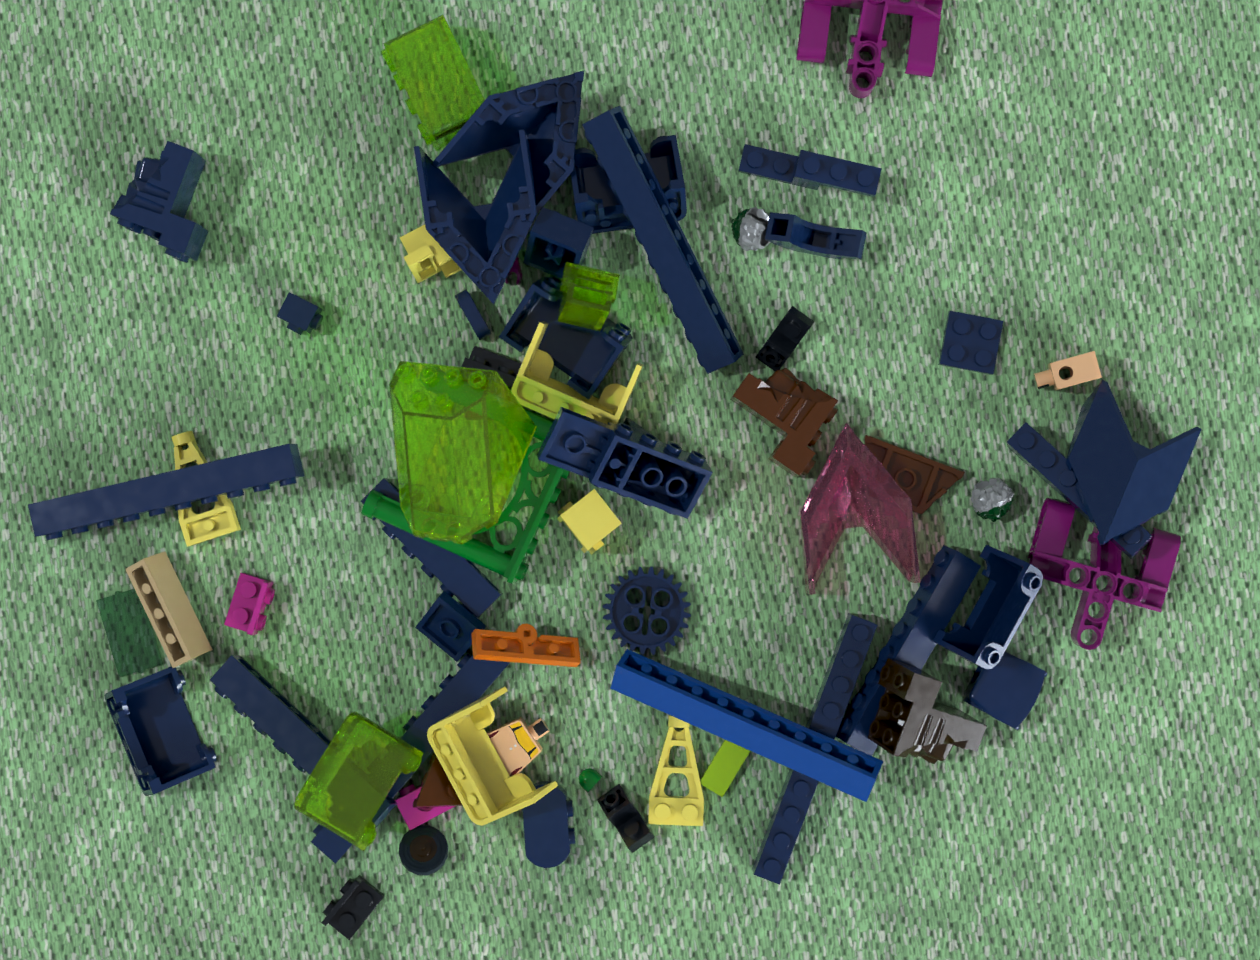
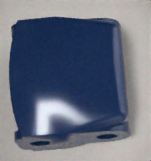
M1005 651L1000 662L994 668L987 670L980 666L977 667L965 690L963 701L1006 725L1019 730V725L1034 706L1041 691L1044 677L1048 673Z

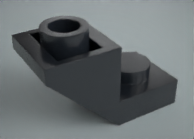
M792 306L755 357L772 370H780L814 321Z
M620 784L597 799L606 817L616 827L627 848L632 853L654 838L646 821Z

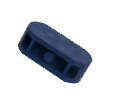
M541 781L533 785L538 789L551 783V781ZM558 785L536 803L522 809L526 857L534 865L542 868H552L560 865L568 857L571 844H576L575 828H569V817L574 816L573 800H567L566 791Z

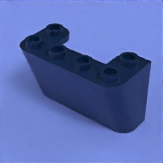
M553 275L542 277L531 285L499 338L519 352H523L529 348L539 322L549 323L538 349L550 354L554 361V366L571 377L567 385L589 400L633 339L630 334L631 329L621 322L616 324L607 318L609 314L602 308L597 306L593 308L585 302L586 298L579 292L572 291L571 293L563 287L564 283L559 278Z

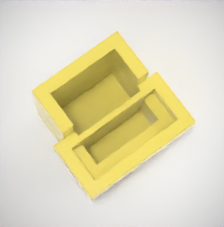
M425 225L400 237L408 255L404 256V259L417 283L440 271L447 278L462 270L428 233Z
M595 489L574 505L570 501L558 511L560 516L557 520L560 523L563 521L582 544L583 548L581 550L583 553L589 551L591 555L604 545L601 540L622 524Z

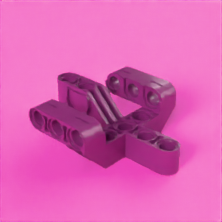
M900 0L803 1L796 56L798 61L824 63L832 6L860 9L856 35H850V45L853 46L851 59H848L846 74H850L849 91L854 97L860 99L869 96L876 84L877 78L882 76L884 63H880L882 48H886L887 39H882L887 13L912 16L909 24L911 36L906 49L908 61L905 74L932 77L936 60L942 0H910L909 2H901ZM868 52L871 54L872 60H862L859 53ZM856 79H866L869 83V87H859L856 83Z
M1046 498L1040 512L1028 558L1030 559L1029 563L1042 572L1043 579L1083 590L1071 629V639L1075 645L1086 650L1095 649L1100 645L1114 599L1157 612L1162 611L1161 608L1168 591L1181 544L1180 535L1153 528L1152 538L1148 542L1146 550L1143 549L1142 552L1144 559L1139 576L1133 579L1121 575L1122 551L1110 540L1100 546L1097 539L1099 531L1095 526L1088 538V542L1091 543L1090 566L1063 559L1062 555L1075 508L1071 504ZM1077 567L1080 570V578L1076 582H1072L1069 578V573L1073 568ZM1104 575L1107 579V585L1104 589L1099 590L1096 586V581L1100 576ZM1131 583L1134 591L1130 597L1126 598L1123 594V588L1126 584ZM1097 602L1099 612L1091 617L1088 612L1089 606ZM1086 629H1090L1092 637L1090 641L1083 643L1081 641V633Z

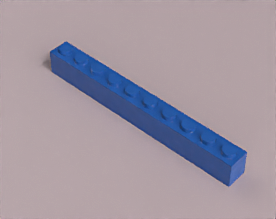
M627 649L616 665L610 689L867 802L884 761Z

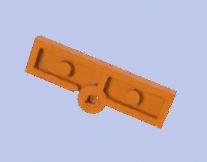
M527 623L521 624L515 632L475 629L471 633L473 659L577 667L581 663L578 638L551 635L537 637L536 629Z

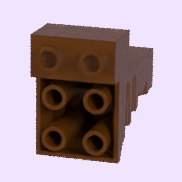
M787 368L775 371L765 382L748 373L730 399L784 436L768 459L794 477H798L801 474L803 476L807 475L816 462L812 458L816 453L809 449L807 445L811 447L817 442L822 434V431L819 430L821 425L829 423L838 411L834 407L838 402L837 399L818 388L813 390L806 382L798 380Z

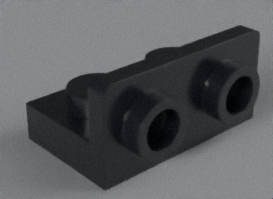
M475 346L470 358L464 359L461 368L468 373L512 389L521 363Z
M360 875L355 881L349 878L340 890L344 895L338 902L332 900L322 912L326 917L321 923L325 926L329 923L348 940L351 939L385 896Z

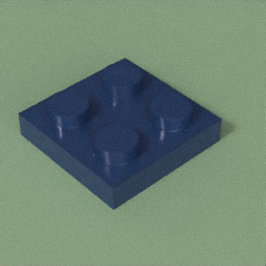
M949 311L938 365L993 375L1003 321Z
M443 591L415 628L458 662L472 645L471 633L475 629L484 630L486 625Z

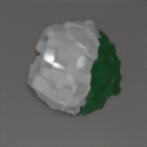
M756 207L740 211L738 216L731 221L733 238L745 251H757L770 244L769 241L765 240L770 216L765 209H758Z
M990 478L989 481H979L974 485L971 501L974 511L978 516L996 522V520L1001 519L1011 509L1015 494L1000 478Z

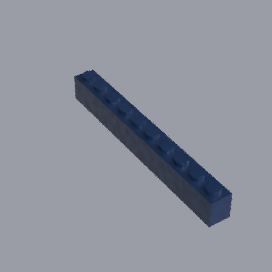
M621 106L612 108L582 124L587 141L593 145L598 155L599 165L606 171L610 179L612 191L618 195L623 205L624 215L631 221L635 229V236L638 242L643 245L648 255V262L656 271L660 279L661 288L668 295L673 305L672 308L675 316L680 319L685 328L687 340L693 344L697 352L699 364L709 374L736 362L744 353Z
M285 444L28 504L35 537L46 536L47 541L62 538V532L71 530L72 535L88 532V526L97 524L98 529L114 526V520L123 518L124 523L140 519L139 514L149 512V517L166 513L165 508L173 506L175 511L192 507L191 502L201 500V505L218 501L217 496L227 494L228 499L244 495L243 490L253 488L254 493L270 489L269 484L277 482L280 483V487L297 483L296 478L304 476L298 444Z
M848 613L806 728L835 740L878 626L877 624ZM789 769L752 867L754 875L780 885L819 781Z
M467 653L457 664L460 668L458 673L454 677L449 674L439 685L443 690L435 698L431 695L421 706L425 711L419 718L413 715L403 728L406 730V733L400 739L395 736L385 747L388 751L386 756L382 760L377 757L367 768L370 772L368 776L393 798L433 752L427 738L429 727L478 700L510 662L473 659V655L471 656ZM335 805L331 810L334 816L328 822L323 819L313 830L316 836L311 843L336 864L364 830L353 822L352 818L354 816L345 809L343 811Z

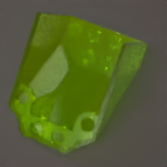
M400 361L389 384L400 507L415 537H427L431 540L453 541L457 544H464L472 539L473 533L483 527L489 529L497 524L537 426L497 371Z

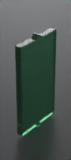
M135 589L122 593L116 591L115 595L96 600L119 677L135 672L144 673L145 669L163 664L151 622Z

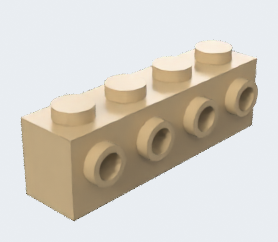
M165 551L144 558L125 569L172 668L192 661L213 650Z

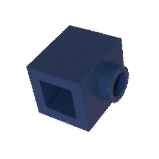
M289 292L277 317L288 322L286 328L302 335L303 331L311 334L313 329L317 330L323 320V315H321L323 309Z

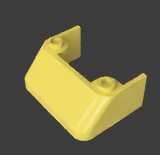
M539 322L511 389L514 401L552 419L556 418L560 408L563 407L608 424V422L618 424L644 365L641 363L636 365L627 387L618 383L609 384L602 391L600 398L592 396L588 400L570 386L550 378L554 368V361L550 354L538 349L549 323Z
M506 687L492 692L430 726L427 731L428 741L472 822L480 826L536 803L558 786L557 782L554 781L536 789L530 778L525 774L517 773L509 776L484 728L492 724L495 717L490 702L508 691Z

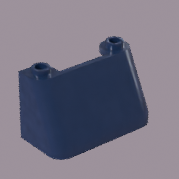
M676 135L659 136L651 142L650 152L644 154L677 221H680L686 216L687 207ZM587 148L575 149L574 170L571 173L577 220L594 227L592 234L634 228L631 221L624 215L623 205L618 195L612 191L610 179L606 171L599 165L598 160H596L595 153Z
M985 545L979 557L986 561L987 570L984 569L981 574L989 578V582L964 627L954 622L952 626L954 629L945 632L939 629L933 642L957 656L988 670L994 668L1000 662L1042 586L1043 575L1032 564Z
M172 666L114 689L104 695L138 784L145 796L154 795L216 768L214 764L217 761L216 754L211 746L207 747L204 743H201L182 697V686L186 685L184 675L181 670H176V667L172 668Z

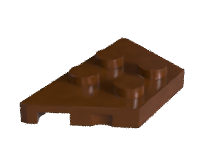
M864 436L870 496L912 512L923 514L956 481L964 476L965 472L871 436Z
M433 753L429 763L430 768L421 782L423 785L418 798L413 802V808L463 806L436 754Z

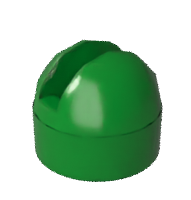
M588 768L580 773L579 784L588 793L603 776L596 770Z

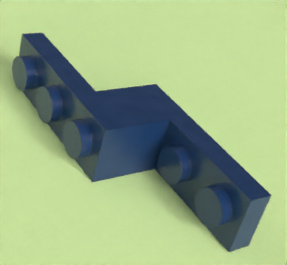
M745 144L738 172L813 190H818L820 185L875 197L882 168L805 150H800L799 155L795 156Z

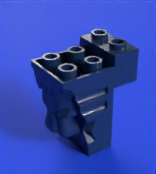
M167 141L164 151L161 152L160 159L145 157L137 161L134 180L129 183L126 196L121 195L110 215L117 218V224L138 234H141L143 230V234L159 241L158 244L166 248L165 254L172 256V258L188 263L189 259L197 261L208 230L196 222L185 219V215L206 160L194 150Z

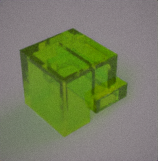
M566 262L560 286L562 297L557 321L600 331L610 313L611 303L613 304L616 300L620 275Z

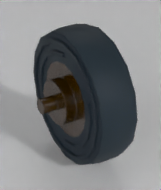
M419 825L404 834L399 844V856L402 865L409 872L416 875L427 876L437 872L444 865L448 857V844L445 836L438 829L430 825Z

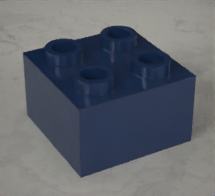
M542 207L530 231L523 263L574 284L584 263L594 227L586 225L582 221L564 216L557 211Z

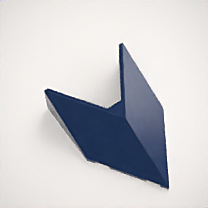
M584 70L571 75L519 87L507 92L489 95L431 165L437 168L503 149L514 157L520 144L519 130L524 129L529 138L536 209L538 213L574 170V154L578 134Z
M524 129L519 130V147L492 204L473 206L439 167L435 168L431 165L433 161L420 146L414 147L426 230L493 305L537 215L529 138Z
M1104 380L1099 383L1082 405L1066 459L1069 470H1073L1078 482L1075 485L1090 522H1095L1099 531L1097 539L1100 546L1107 543L1113 537L1120 536L1149 521L1153 516L1160 515L1169 509L1201 432V428L1195 427L1152 449L1133 441L1108 382Z

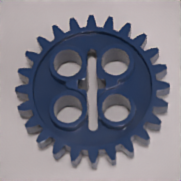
M640 566L638 568V575H634L631 570H628V579L619 575L618 578L621 584L619 586L616 584L610 585L615 592L614 594H605L611 600V603L603 604V608L610 610V613L604 615L603 619L611 620L612 623L606 627V630L615 629L616 632L613 634L612 639L621 637V648L629 643L631 651H634L636 647H640V653L644 655L646 648H650L652 655H655L656 647L658 646L663 652L666 651L665 643L669 642L675 646L674 636L683 638L679 629L680 627H689L683 621V618L691 617L690 613L684 611V608L689 607L691 603L683 602L682 600L688 594L687 591H678L682 583L678 582L674 585L671 583L674 577L673 574L665 579L663 577L664 569H661L656 575L654 574L653 566H650L648 573H644ZM651 586L650 607L655 609L654 614H649L647 634L643 635L642 625L644 616L642 612H639V608H644L646 588ZM631 588H638L643 593L640 602L632 603L627 599V592ZM659 591H666L670 596V600L665 606H659L654 601V596ZM629 615L636 616L640 621L639 627L635 630H628L624 626V619ZM657 618L664 619L667 623L666 630L662 633L654 632L651 628L653 620Z

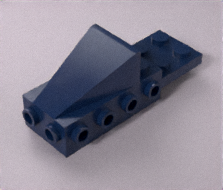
M563 407L560 408L537 453L538 460L589 478L590 483L598 488L611 490L620 496L630 497L647 506H654L669 514L678 515L686 519L690 516L713 473L706 461V457L697 451L689 453L682 450L676 443L670 441L667 444L663 443L629 418H626L624 423H619L618 425L612 422L605 424Z

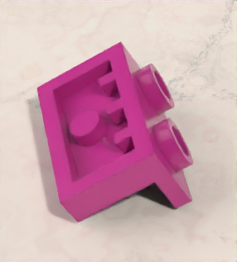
M243 572L240 573L224 625L245 631L252 636L256 635L258 630L262 631L267 620V615H263L266 604L270 605L275 595V589H272L273 582Z

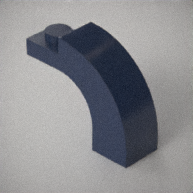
M770 212L765 240L797 252L833 259L850 258L862 260L867 233L863 230L814 224L792 214Z

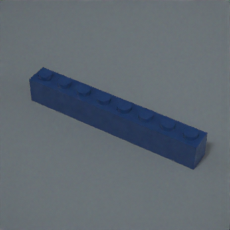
M943 545L942 549L935 555L934 563L928 573L922 578L916 594L908 602L901 620L894 626L892 635L886 646L881 649L874 667L867 673L859 693L852 699L848 712L842 718L836 737L870 756L873 755L878 745L868 739L869 729L878 712L880 699L886 691L885 687L878 684L881 669L886 664L887 659L891 658L922 670L937 644L933 642L934 637L939 629L944 631L981 565L957 550Z
M231 655L210 679L215 685L214 690L221 697L229 698L235 703L233 707L243 717L248 716L254 721L253 727L264 736L268 735L273 739L274 742L272 744L282 754L287 753L294 759L293 765L299 771L310 774L314 778L312 780L313 784L323 792H329L334 797L332 801L338 808L343 811L345 809L354 816L352 820L358 827L363 830L365 828L368 830L376 828L395 807L397 802L241 656Z

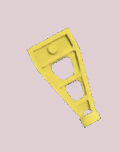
M193 431L183 432L171 437L174 444L175 470L185 468L187 464L193 462L198 465L208 463L197 446ZM185 445H188V446H189L188 449L183 450V447H182V446H185ZM227 494L217 496L218 501L215 502L214 509L201 514L194 513L192 507L178 510L179 523L187 547L241 530L233 503L227 498Z
M668 715L669 728L649 794L648 824L703 826L704 796L689 731L690 724ZM674 728H684V729H683L682 731H676ZM673 746L685 747L687 764L685 766L669 765L670 750ZM682 773L687 777L689 785L688 795L668 796L665 794L664 787L670 774Z

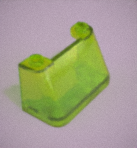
M354 711L346 717L298 793L294 808L307 818L364 851L367 846L372 844L376 837V825L372 822V819L401 772L409 774L411 771L414 772L418 769L424 753L382 726Z

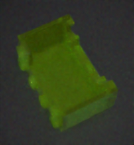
M441 15L383 43L385 49L381 51L391 72L397 71V74L393 75L399 90L405 89L409 96V99L405 100L412 116L418 114L422 122L417 127L427 146L433 144L436 151L447 146L485 101L444 15Z

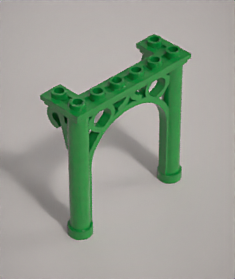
M430 363L421 378L419 389L428 393L431 392L491 419L505 427L513 436L521 457V475L516 493L500 515L492 521L474 528H458L448 525L393 500L374 489L368 495L361 514L370 519L375 517L494 571L507 578V582L511 584L516 583L517 580H523L529 568V565L525 563L528 558L526 556L527 554L532 555L539 541L535 539L539 528L544 530L549 520L550 514L546 512L550 503L556 504L562 489L557 487L561 479H567L570 471L549 463L546 469L541 472L534 471L530 466L528 456L541 447L553 421L442 372L440 367ZM517 430L541 440V442L534 443L526 449L525 443ZM529 473L533 477L538 478L549 474L539 498L532 491V480H528ZM525 491V494L528 497V499L521 500ZM532 506L534 507L533 512L523 530L520 520L516 517H511L510 514L513 511L518 514L522 508ZM506 521L513 522L517 527V534L511 544L502 545L497 540L496 526ZM490 531V539L494 547L468 535ZM516 547L513 556L505 552Z

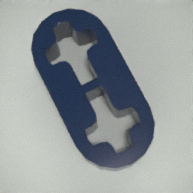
M467 289L456 294L455 298L479 340L491 335L490 329Z

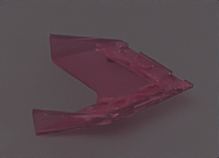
M845 423L800 511L806 593L809 595L815 594V585L843 530L853 527H863L909 582L920 583L911 499L893 480V477L867 446L861 442L851 427Z

